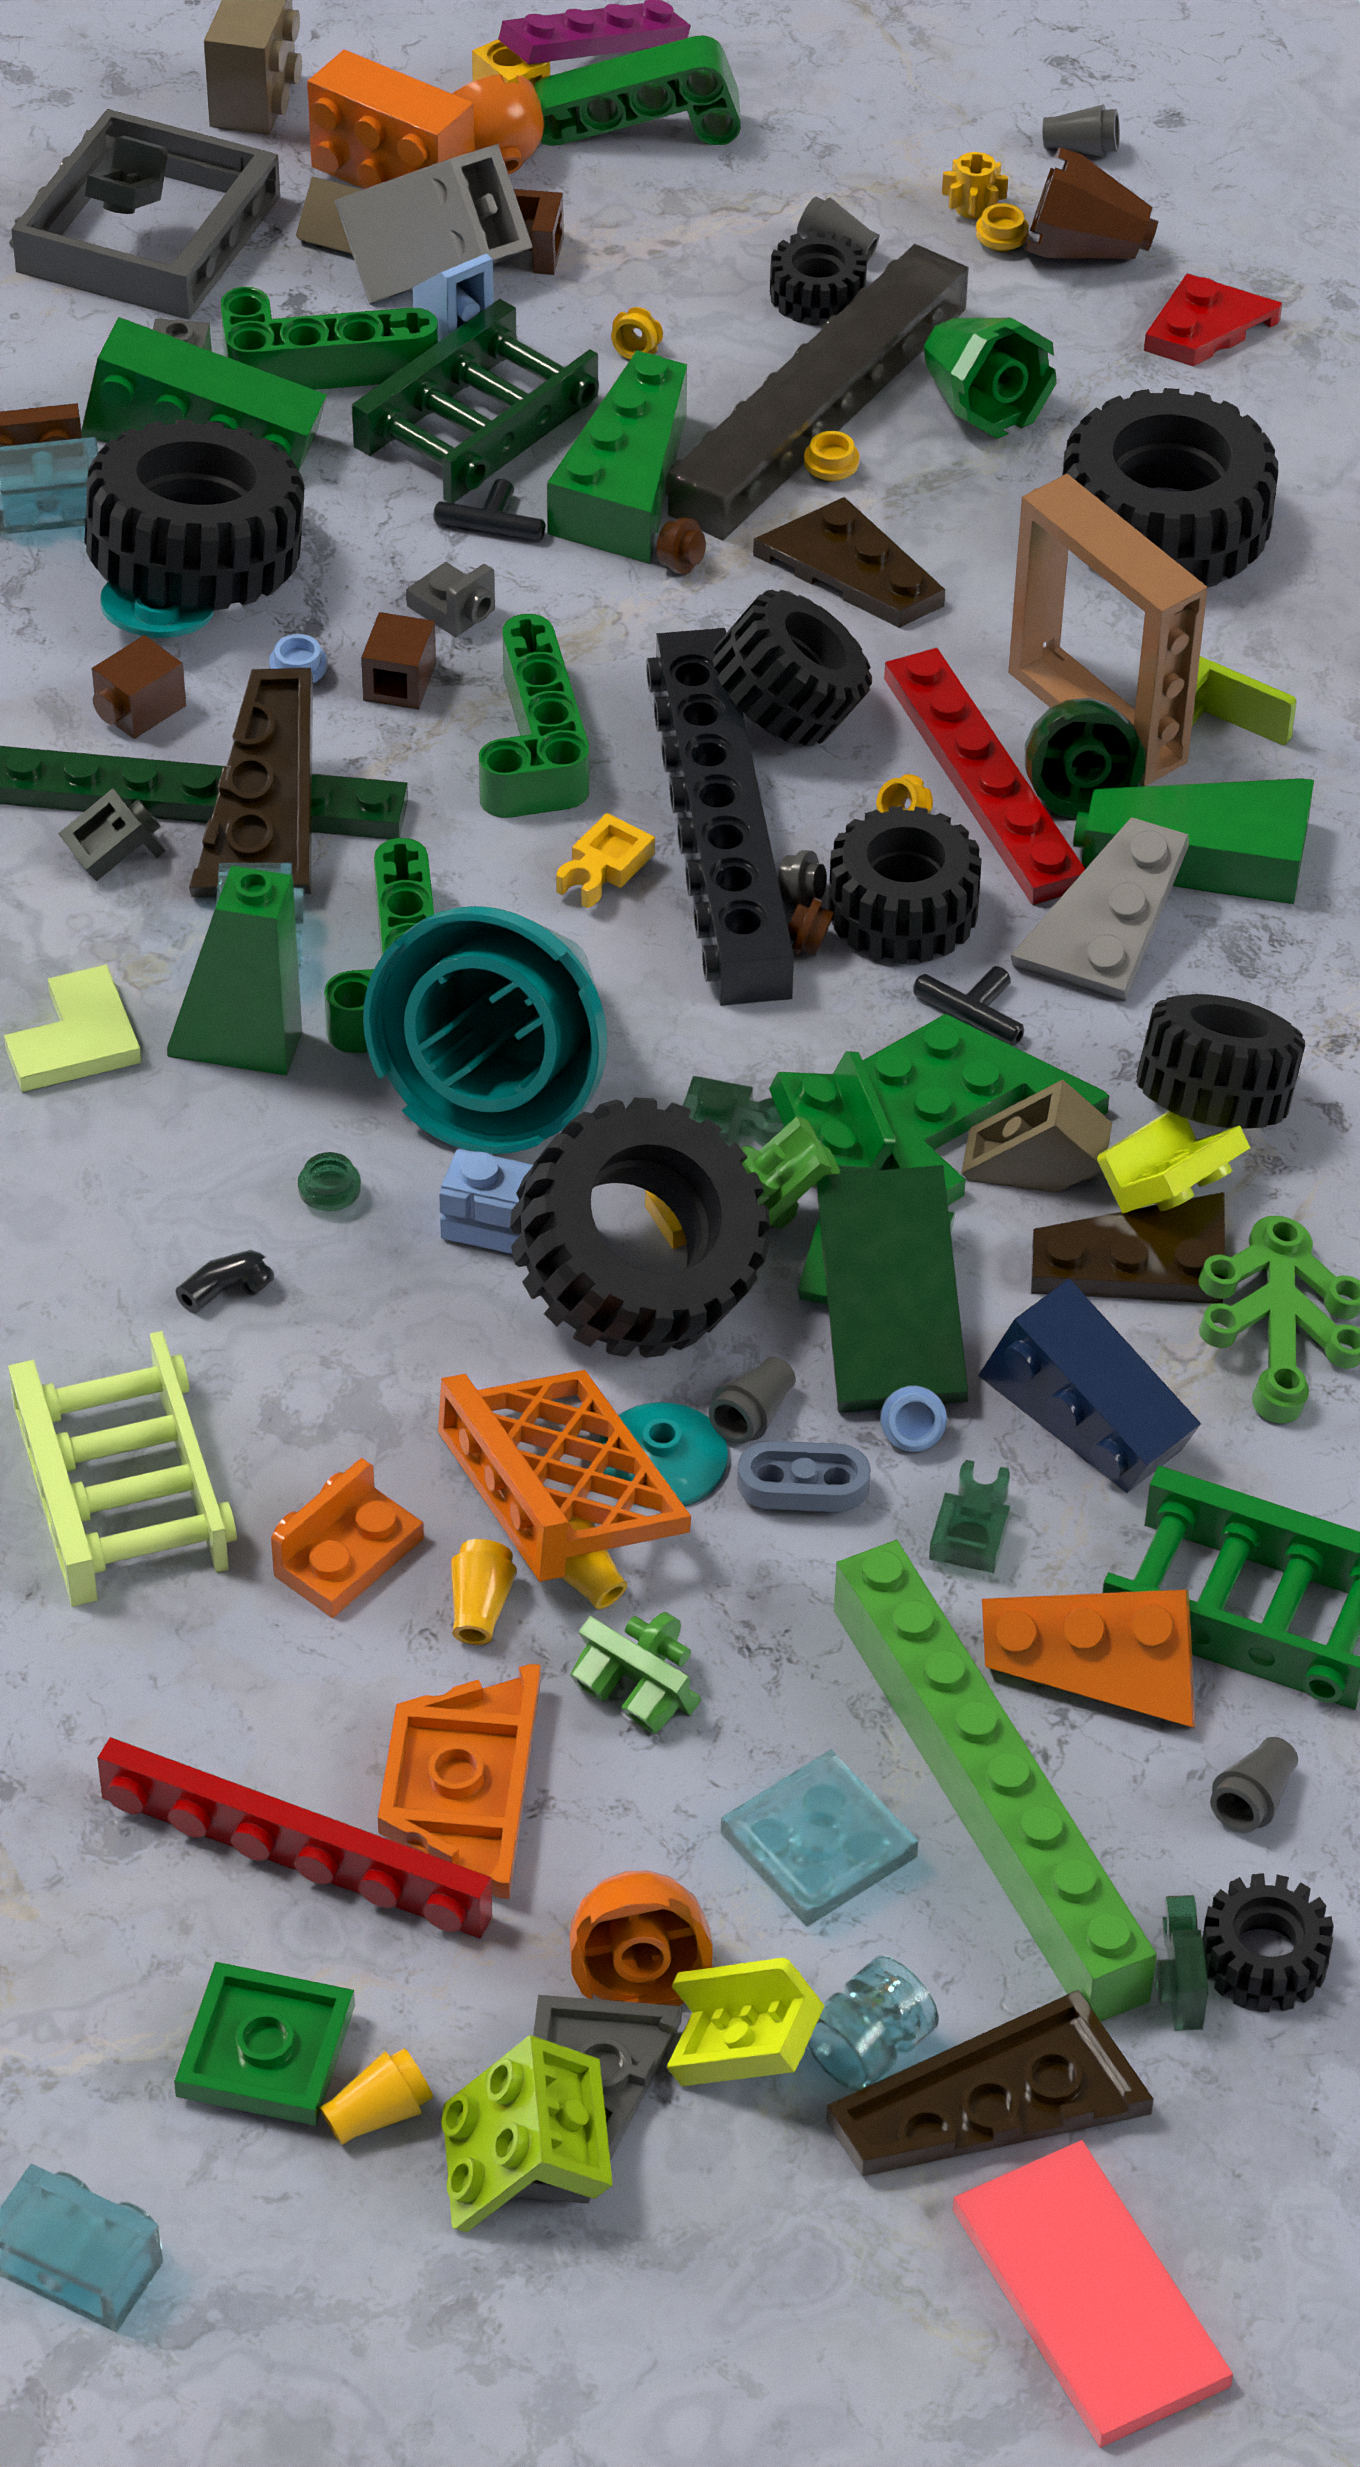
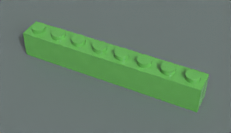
M894 1540L837 1561L834 1613L1065 1992L1069 1994L1079 1990L1100 2022L1150 2002L1157 1953L899 1541Z

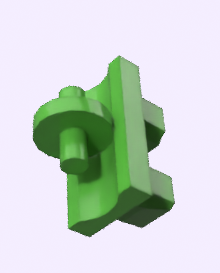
M798 1116L787 1124L760 1151L751 1146L741 1148L748 1157L742 1163L748 1174L753 1172L758 1174L764 1192L757 1199V1204L768 1207L770 1226L783 1229L797 1216V1209L799 1207L797 1200L811 1187L816 1188V1183L824 1175L840 1174V1169L830 1149L819 1142L810 1122Z
M667 1612L660 1613L649 1624L637 1616H633L625 1627V1633L636 1639L638 1644H635L592 1616H589L578 1633L585 1642L586 1647L580 1654L570 1674L575 1684L594 1698L604 1702L623 1675L637 1683V1686L621 1708L627 1717L652 1734H656L669 1721L677 1709L691 1716L702 1700L700 1695L689 1689L691 1682L689 1676L664 1661L667 1658L681 1667L687 1662L691 1654V1649L677 1641L680 1635L681 1622Z

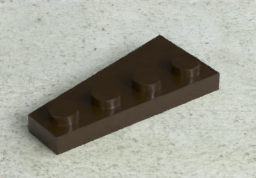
M311 668L251 670L232 736L233 745L227 766L223 767L218 784L219 794L211 820L208 819L203 836V849L197 869L194 868L189 890L191 897H220L231 865L293 875L294 894H311L313 676Z
M1076 1990L828 2104L826 2121L863 2177L1151 2115L1154 2098L1080 1991Z

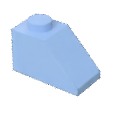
M486 253L443 271L413 287V308L429 310L438 320V342L494 303L493 259Z

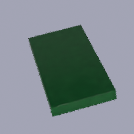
M944 1166L824 1175L816 1183L838 1413L882 1409L886 1399L893 1392L906 1386L927 1388L935 1393L943 1404L968 1402V1385Z

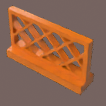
M586 1370L480 1390L475 1388L466 1373L441 1378L438 1433L539 1582L565 1577L567 1557L690 1533V1513ZM577 1395L582 1404L579 1408L551 1400ZM510 1409L523 1414L517 1420L495 1414L492 1411ZM538 1418L566 1425L562 1432L534 1425ZM581 1430L605 1436L608 1438V1441L604 1445L577 1437ZM520 1442L548 1449L543 1457L519 1450L517 1446ZM566 1454L592 1463L588 1469L559 1460ZM608 1466L632 1473L635 1477L631 1482L603 1474ZM546 1479L574 1486V1489L568 1494L544 1487L543 1483ZM592 1491L619 1500L613 1507L586 1499V1496ZM634 1504L661 1511V1514L645 1516L629 1510ZM574 1516L602 1525L574 1531L569 1524V1520Z

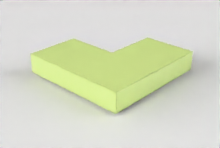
M107 964L48 978L49 994L60 1021L4 1035L6 1052L21 1092L141 1063L138 1041Z

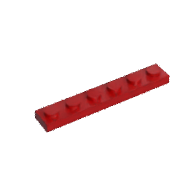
M936 647L885 662L884 680L1030 903L1036 905L1062 897L1085 871V867L939 649Z
M112 1737L108 1739L97 1757L102 1799L110 1801L121 1811L129 1814L143 1813L172 1824L177 1830L188 1836H205L232 1846L242 1855L253 1860L264 1861L267 1859L298 1871L302 1876L314 1883L337 1885L361 1894L366 1900L379 1907L399 1908L427 1919L432 1925L444 1931H461L481 1939L493 1917L492 1881L490 1876Z

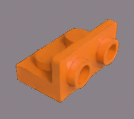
M360 1458L344 1473L338 1472L331 1476L316 1497L298 1512L288 1513L278 1523L271 1536L274 1577L329 1617L334 1618L424 1539V1524L420 1519L375 1488L374 1467L365 1459Z

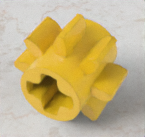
M982 152L965 153L958 159L953 160L952 171L943 172L942 195L949 196V208L955 209L959 215L965 218L979 219L987 207L998 204V200L1007 199L1009 176L1001 175V163L996 162L990 155Z

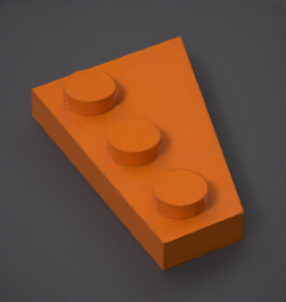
M1189 1590L982 1599L985 1667L1186 1726L1196 1727Z

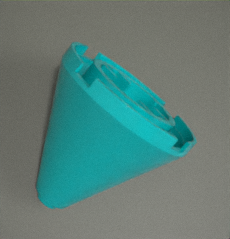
M483 906L457 907L433 914L415 924L391 944L378 961L366 990L363 1013L364 1036L368 1054L378 1078L381 1079L385 1075L388 1077L394 1089L407 1104L401 1111L411 1121L427 1133L452 1146L489 1154L514 1153L536 1147L545 1139L563 1130L569 1121L581 1114L593 1098L600 1084L607 1057V1025L588 958L583 949L571 939L519 914Z

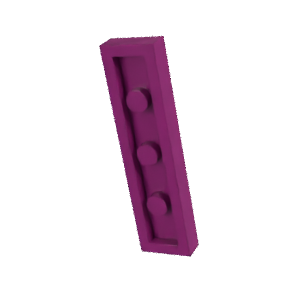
M645 0L644 3L624 6L608 4L605 8L568 9L565 13L551 15L528 14L525 18L503 20L498 40L527 64L649 49L688 38L691 25L677 15L670 4L662 0Z

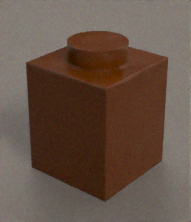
M383 612L378 613L361 657L363 701L420 709L436 666L435 621Z
M145 635L92 667L94 688L92 701L97 714L104 722L110 725L114 724L133 739H136L186 707L183 663Z

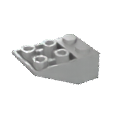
M498 144L439 162L334 200L369 304L411 291L414 286L486 253L493 259V264L514 258L533 248Z

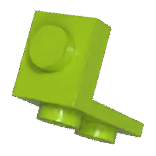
M1200 656L1192 726L1206 712L1280 745H1286L1293 733L1297 704L1296 698Z

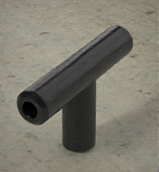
M506 479L494 481L483 509L439 501L435 505L433 519L437 524L534 541H541L546 530V523L543 519L505 513L514 493L513 484Z
M992 967L967 994L927 974L920 975L913 985L915 996L1011 1046L1018 1044L1024 1035L1025 1029L1022 1023L989 1007L1011 983L1009 973L1002 967Z

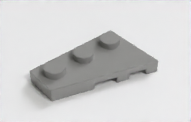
M1131 817L1010 955L1012 965L1126 1001L1189 847L1188 834Z

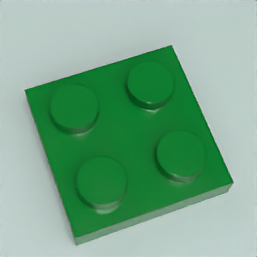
M215 1961L174 2080L176 2097L316 2126L321 2113L319 2107L324 2104L355 2008L354 1990Z

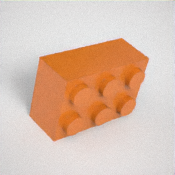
M345 49L307 80L311 167L355 186L366 189L475 151L474 103Z

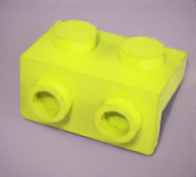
M1167 1111L1100 1153L1097 1161L1122 1214L1154 1203L1157 1204L1160 1211H1166L1194 1197L1192 1185L1197 1183L1198 1187L1205 1186L1230 1174L1233 1170L1229 1162L1251 1147L1240 1125L1196 1139L1186 1118Z
M786 1958L679 1972L675 1977L672 1988L691 2010L692 2014L666 2068L681 2086L793 2073L796 2071L805 2053V2048L825 2005L808 1985L801 1973Z

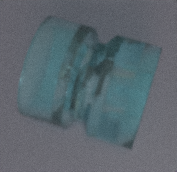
M878 1955L845 1983L844 1993L836 1992L823 2002L825 2005L807 2047L823 2070L836 2082L851 2091H859L874 2084L896 2064L897 2054L905 2055L938 2027L939 2015L937 2007L927 1988L913 1972L889 1956Z

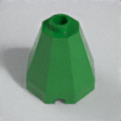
M1011 317L953 318L936 325L924 344L926 367L954 414L996 439L1010 434L1004 431V429L1013 425L1024 428L1033 424L1057 384L1056 369L1049 366L1048 353L1054 356L1053 342Z

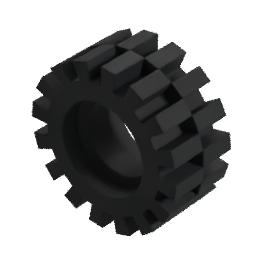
M817 230L807 231L806 239H803L797 233L790 236V243L782 240L778 243L777 250L773 249L771 254L770 295L773 306H779V313L783 316L793 312V321L799 323L803 321L804 317L810 318V325H820V318H827L829 325L838 323L839 314L846 320L853 316V309L860 311L863 307V300H865L866 254L862 255L863 249L859 244L851 246V239L843 236L839 241L835 240V232L826 231L825 237H817Z
M1264 1873L1252 1874L1249 1888H1246L1239 1877L1229 1883L1228 1894L1220 1889L1213 1897L1212 1907L1208 1906L1200 1959H1204L1203 1971L1207 1979L1216 1976L1214 1989L1222 1997L1231 1988L1234 1989L1233 2004L1245 2008L1250 1997L1258 1999L1257 2012H1270L1272 2000L1279 2001L1282 2011L1293 2009L1296 1995L1303 2003L1307 2002L1313 1997L1315 1986L1321 1988L1325 1980L1334 1938L1332 1937L1334 1928L1332 1916L1325 1917L1327 1906L1320 1897L1308 1903L1311 1888L1300 1882L1294 1892L1288 1890L1289 1877L1277 1874L1275 1886L1265 1885ZM1254 1929H1269L1279 1932L1290 1939L1294 1949L1292 1952L1282 1956H1263L1247 1949L1240 1942V1936Z

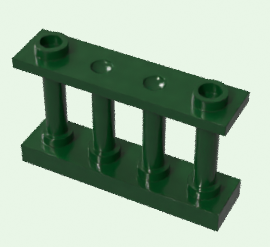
M498 299L352 404L354 448L371 456L389 442L394 440L400 441L442 466L443 500L448 503H455L469 491L478 488L484 480L580 409L589 406L598 397V353L589 349L566 367L560 365L517 340L516 307L502 299ZM509 360L545 382L528 394L491 373L489 370L500 362ZM471 386L505 405L508 409L495 419L490 420L452 397L464 388ZM435 413L470 433L471 436L454 448L415 424L425 416Z

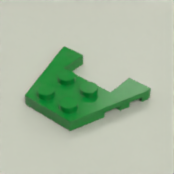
M947 1014L938 1017L862 1060L868 1075L874 1081L875 1092L887 1121L894 1130L895 1145L892 1154L889 1156L890 1168L902 1169L943 1165L948 1205L964 1197L966 1179L935 1150L969 1131V1128L1061 1080L1069 1084L1103 1115L1108 1113L1110 1096L1104 1090Z

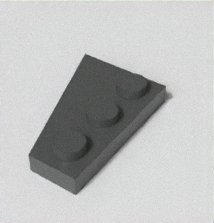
M538 1995L533 2036L600 2059L611 2161L682 2022V2006ZM538 2180L533 2181L515 2195V2198L588 2204L591 2200L589 2197Z

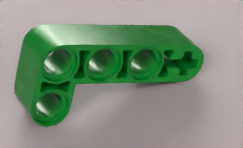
M701 35L685 38L547 76L534 84L544 120L543 137L540 143L545 145H562L687 111L698 138L709 145H726L739 135L741 129L739 89L723 47L717 40L709 36Z
M244 286L233 288L221 298L225 357L313 390L379 385L438 343V320L433 313L422 308L410 307L272 319L270 300L261 289Z
M520 614L513 616L506 621L502 628L503 678L520 736L490 741L479 752L480 805L490 815L500 818L571 809L584 803L589 796V743L554 627L549 620L540 615Z
M410 838L389 839L380 844L374 855L376 908L381 957L391 944L406 931L434 914L428 853L420 842ZM374 969L341 972L331 977L325 985L326 1033L329 1043L338 1050L349 1053L368 1052L364 1036L363 1013L366 990Z

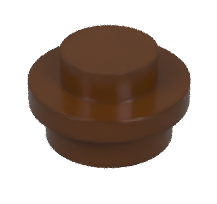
M681 517L676 522H666L661 528L657 539V557L659 562L663 566H668L673 573L682 575L690 573L704 557L706 539L695 519Z
M814 898L810 908L798 904L793 914L788 930L790 940L795 941L792 947L794 955L799 956L802 951L815 957L823 942L834 912L821 907L823 901Z

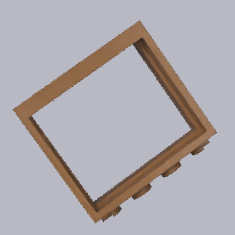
M1065 474L1022 496L1008 673L1050 708L1065 700L1093 698L1110 703L1131 721L1145 749V772L1139 784L1145 787L1188 763L1208 587L1070 475ZM1068 550L1145 612L1135 709L1060 647Z

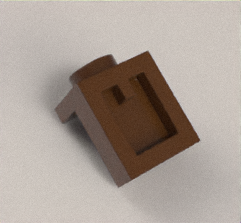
M513 189L533 248L527 250L532 251L533 273L554 275L564 239L563 193Z

